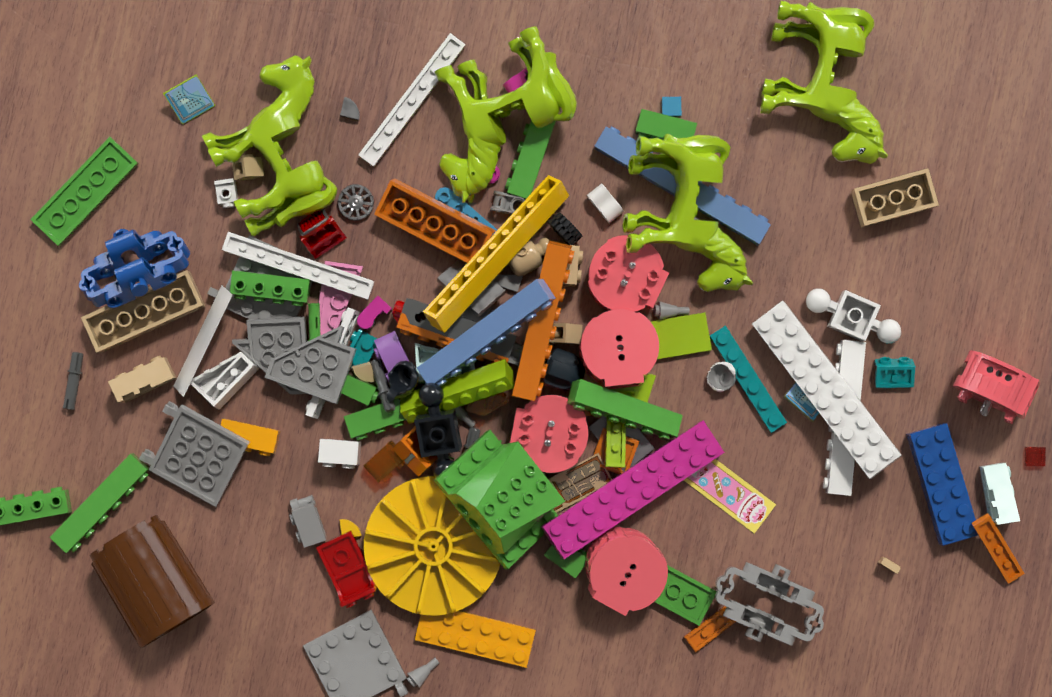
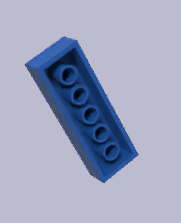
M942 423L906 434L939 545H947L978 536L971 524L976 519L948 424Z

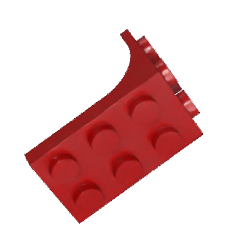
M351 530L316 546L338 593L340 607L346 606V608L357 604L356 601L362 597L366 600L374 596L377 586L369 574L364 555Z

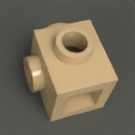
M253 154L243 155L237 162L232 163L234 180H251L264 176L261 157H253Z

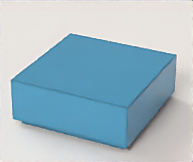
M662 97V114L672 117L682 116L681 97Z

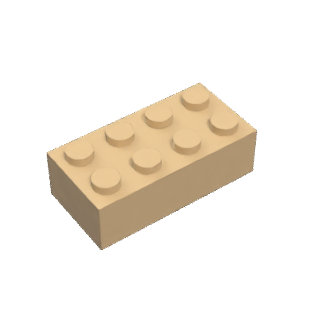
M929 169L862 186L851 191L861 228L939 206Z

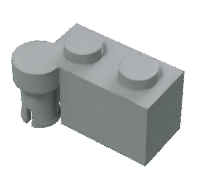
M313 495L299 500L298 498L290 500L292 514H289L292 525L297 526L298 532H296L298 542L303 543L304 548L325 541L327 537L317 507H315L316 503L313 500Z

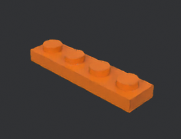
M988 513L971 523L1008 584L1025 574Z

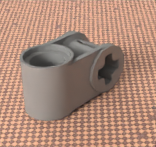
M494 191V202L490 210L512 215L515 212L514 204L516 202L523 203L525 200L504 192Z

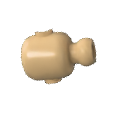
M542 238L537 244L529 240L508 264L516 276H524L542 265L541 257L546 253L549 239Z

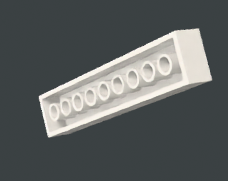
M783 300L752 323L869 479L902 456Z

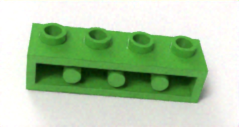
M232 270L230 293L234 295L235 299L246 300V296L253 297V301L265 302L266 298L273 299L272 303L284 304V301H291L294 306H303V303H308L311 280Z
M62 487L51 488V492L45 494L43 490L32 492V496L25 497L24 494L13 495V499L7 501L5 497L0 498V525L72 512L69 490H63Z

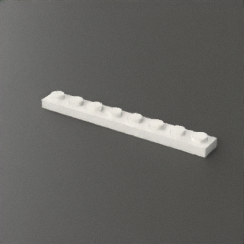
M451 33L448 35L359 153L362 159L375 167L439 82L434 72L442 67L452 65L466 46Z
M231 232L227 233L222 247L223 251L367 300L374 285L372 280Z

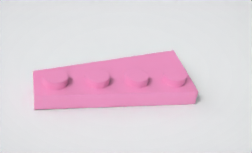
M325 261V265L360 276L363 266ZM323 284L321 285L319 299L321 335L339 327L342 314L346 310L352 294Z

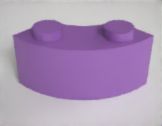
M395 331L374 340L377 347L374 351L378 360L382 358L388 371L385 374L388 382V374L392 368L400 361H409Z

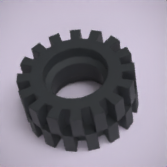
M560 212L548 221V224L568 245H574L583 237L579 230Z

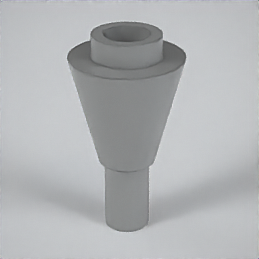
M660 301L653 308V314L657 316L658 320L677 315H689L690 312L689 307H677Z
M463 406L454 408L457 419L463 420L470 428L476 424L467 415L468 413Z
M433 658L428 664L407 673L409 676L407 678L408 682L413 687L417 686L420 688L431 673L430 671L439 664V661Z

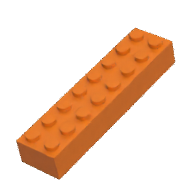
M549 241L547 244L539 279H544L556 299L551 302L552 305L548 309L538 311L536 313L537 316L529 321L512 396L535 401L537 396H541L544 383L540 382L541 377L545 378L548 364H545V359H549L552 345H549V342L554 340L557 329L553 325L554 321L559 319L561 308L558 307V304L563 302L566 291L562 287L563 283L568 282L570 270H567V266L572 264L575 251L571 250V245Z

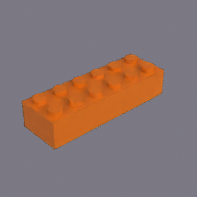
M397 179L390 180L374 215L466 263L472 259L496 232V230Z

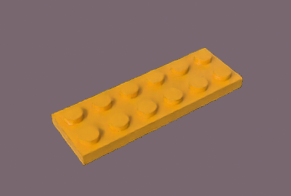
M456 611L446 615H421L415 640L527 668L536 629L463 611Z

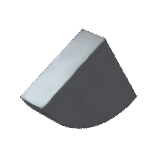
M344 97L340 116L359 120L360 113L357 105L351 99Z

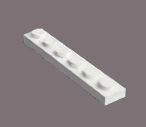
M349 307L347 311L343 312L341 326L344 327L339 343L348 344L360 312ZM313 396L306 405L307 412L305 415L318 419L325 400Z

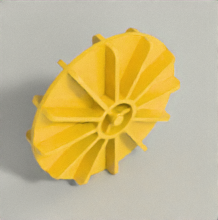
M427 476L404 482L391 490L378 503L370 516L365 530L364 556L373 582L386 598L409 612L437 616L454 613L478 600L495 579L500 562L435 483L434 479L436 477Z

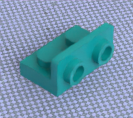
M360 329L358 332H353L349 340L352 342L350 347L357 350L350 368L370 362L375 352L374 349L377 348L374 342L377 338Z
M881 357L874 360L876 366V388L914 387L916 366L913 359L908 357H900L899 359Z

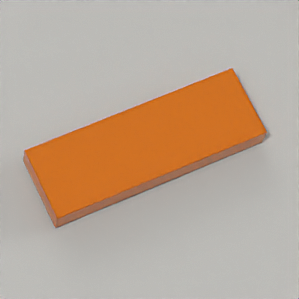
M723 606L703 621L700 626L695 627L684 636L695 652L736 622L723 616L726 606Z

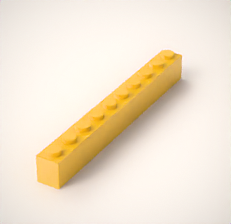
M548 175L428 305L423 313L433 327L445 333L569 197L562 181Z

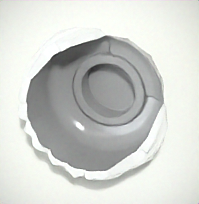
M717 362L710 367L707 383L713 390L723 392L734 386L736 372L732 364Z

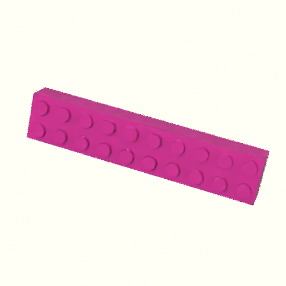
M704 420L699 421L678 435V437H675L542 525L541 528L561 559H566L725 452Z

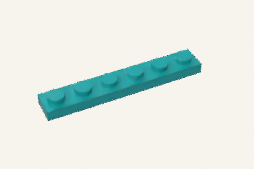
M726 325L711 334L710 338L725 362L732 364L735 368L738 383L769 432L772 433L785 425L787 421Z

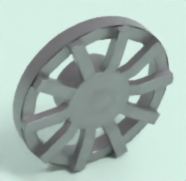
M353 184L341 191L338 198V207L346 218L361 220L366 218L373 210V195L366 187ZM351 188L353 193L352 196L347 192V190ZM355 188H360L358 195L355 193ZM365 190L368 194L361 197L362 191ZM343 194L347 195L349 200L342 199ZM370 197L371 202H364V199ZM341 202H347L348 205L342 208ZM363 205H370L369 210L367 211ZM350 207L349 214H346L344 210ZM360 209H362L365 212V214L362 216H360L359 214ZM353 210H356L357 217H351Z

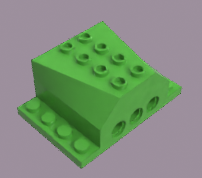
M487 430L434 479L435 483L505 569H509L545 534L541 526L556 517L558 514L554 509L566 502L519 442L502 445L491 430Z

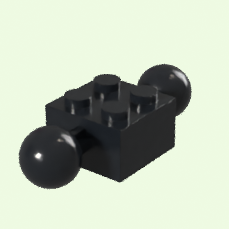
M427 383L420 389L419 399L423 405L428 407L429 413L417 415L414 422L421 458L437 455L438 461L434 465L433 473L435 477H438L454 462L449 458L448 453L460 452L462 442L455 409L440 411L439 405L444 398L443 389L436 383Z

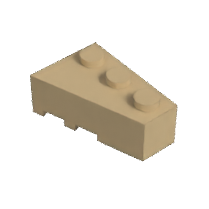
M157 356L150 360L151 363L147 365L140 364L134 367L133 371L121 373L115 379L108 381L117 402L126 403L176 379L168 359Z

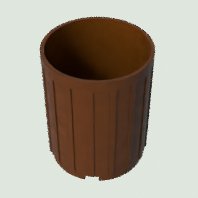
M158 515L152 516V521L147 524L144 520L105 543L102 551L99 552L96 549L89 555L93 561L91 563L92 567L140 648L161 638L215 604L166 522L161 521Z

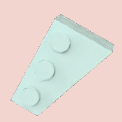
M1006 463L979 466L987 513L991 516L994 523L999 525L1020 521L1014 497V488L1010 481V467Z

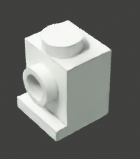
M232 178L214 181L218 205H222L223 208L234 207V201L238 200L236 180ZM225 190L229 191L227 197L223 196V191Z

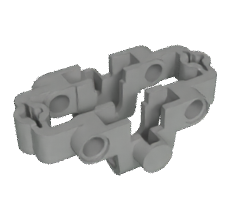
M746 562L743 570L731 566L725 570L724 575H720L716 579L717 591L715 599L718 603L726 606L723 616L748 626L745 635L756 641L761 642L765 633L770 637L793 646L796 637L804 641H810L815 633L820 632L824 626L822 620L824 609L821 605L812 601L815 592L788 580L791 570L775 564L771 573ZM780 569L785 571L783 577L778 576ZM734 574L754 584L756 588L767 591L790 603L795 602L806 608H813V613L804 619L805 632H799V629L784 623L782 619L751 605L745 606L731 599H724L725 594L730 593L734 589V581L732 580ZM728 579L729 587L722 589L720 582ZM793 586L794 590L789 598L787 592ZM816 618V622L818 623V625L813 626V628H811L812 625L809 623L811 620L814 621ZM777 622L779 623L775 633H773L772 627ZM754 629L759 630L757 637L752 635Z

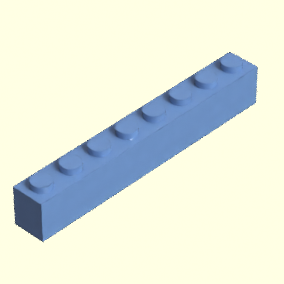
M544 279L533 281L418 366L417 369L426 384L436 383L441 387L447 382L446 379L448 377L458 375L462 371L461 368L463 366L473 364L477 360L476 357L478 355L488 353L493 344L503 342L508 333L518 331L522 327L521 324L523 322L533 320L537 316L536 313L538 311L548 309L552 305L551 302L556 298Z

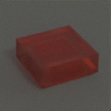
M1025 447V466H1045L1046 447Z

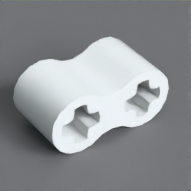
M602 183L587 194L588 199L608 223L624 212Z

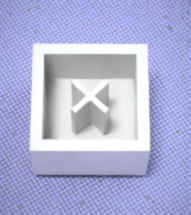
M320 439L318 462L323 463L322 466L336 467V464H342V468L353 469L355 465H360L361 442Z

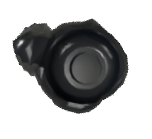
M400 361L389 372L388 377L391 388L387 393L388 402H393L397 398L403 399L415 391L419 377L415 366L411 362Z

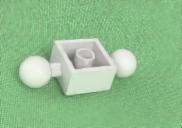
M813 289L806 297V305L812 312L822 313L829 311L833 313L827 327L857 340L866 341L870 330L877 332L878 338L887 344L896 342L901 336V327L895 320L886 319L878 321L875 319L881 305L847 290L842 291L838 302L832 301L829 294L823 289Z

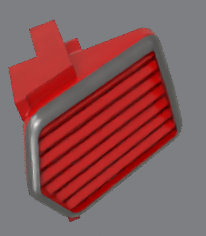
M325 209L308 215L297 225L301 234L299 236L301 241L315 259L347 238L332 215L329 216Z

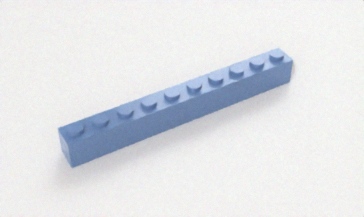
M612 126L610 128L605 127L594 149L628 169L630 156L637 155L636 140L629 136L626 138L621 136V132ZM653 167L645 169L639 174L642 178L675 197L676 182L674 176L669 171ZM698 181L700 187L699 195L696 197L698 211L758 246L771 226L768 223L769 220L760 214L758 216L751 213L752 209L743 204L742 206L737 205L734 198L728 195L722 196L714 186L709 185L707 187L702 184L703 181Z

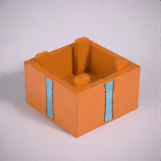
M416 427L392 448L418 477L438 459L437 455L421 458Z

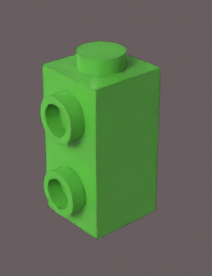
M348 374L342 390V394L368 406L372 402H376L379 392H376L377 386L362 381Z

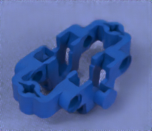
M126 229L117 230L113 234L112 239L105 241L108 251L96 256L93 260L94 265L82 271V280L79 283V288L96 307H101L105 304L110 308L119 307L135 300L136 297L145 295L149 290L147 286L149 284L155 291L174 282L177 278L176 273L188 267L190 250L183 239L178 237L173 231L162 234L160 231H152L140 236L134 229L130 231ZM168 249L173 255L172 258L159 261L153 265L148 263L153 257L164 253ZM128 250L134 251L139 259L125 265L121 254ZM116 275L117 281L106 285L102 289L96 282L100 279Z

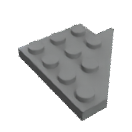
M305 317L248 319V338L232 340V344L264 372H267L271 359L307 342ZM278 383L290 394H308Z
M339 326L271 359L265 378L338 404L357 349L339 343L344 330L343 326Z

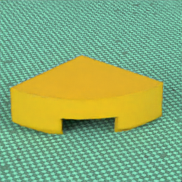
M340 519L342 534L351 530L354 537L362 536L359 527L355 523L347 519Z

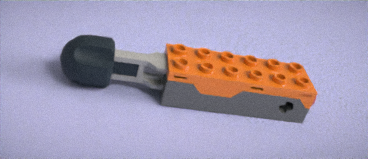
M406 298L405 302L401 300L396 301L392 311V315L397 322V328H400V333L409 336L412 333L419 335L418 339L430 342V339L437 341L436 345L443 348L478 323L460 316L444 333L433 327L427 318L421 322L418 321L417 314H421L428 307V304L411 298ZM508 333L503 342L493 344L488 353L480 354L476 359L484 361L486 358L492 361L491 364L505 359L507 363L519 366L524 345L515 343L517 335ZM557 348L550 355L549 359H545V364H548L543 380L545 385L567 391L571 390L573 381L584 379L585 368L583 362L573 353Z

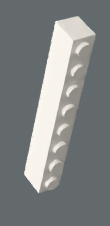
M841 340L836 348V355H839V361L835 363V368L859 400H861L866 342ZM829 426L831 439L827 441V451H830L829 458H826L825 470H828L827 478L824 477L823 489H826V493L851 496L855 459Z

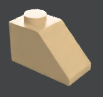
M554 323L553 326H556L557 329L554 340H550L549 343L580 344L582 325Z

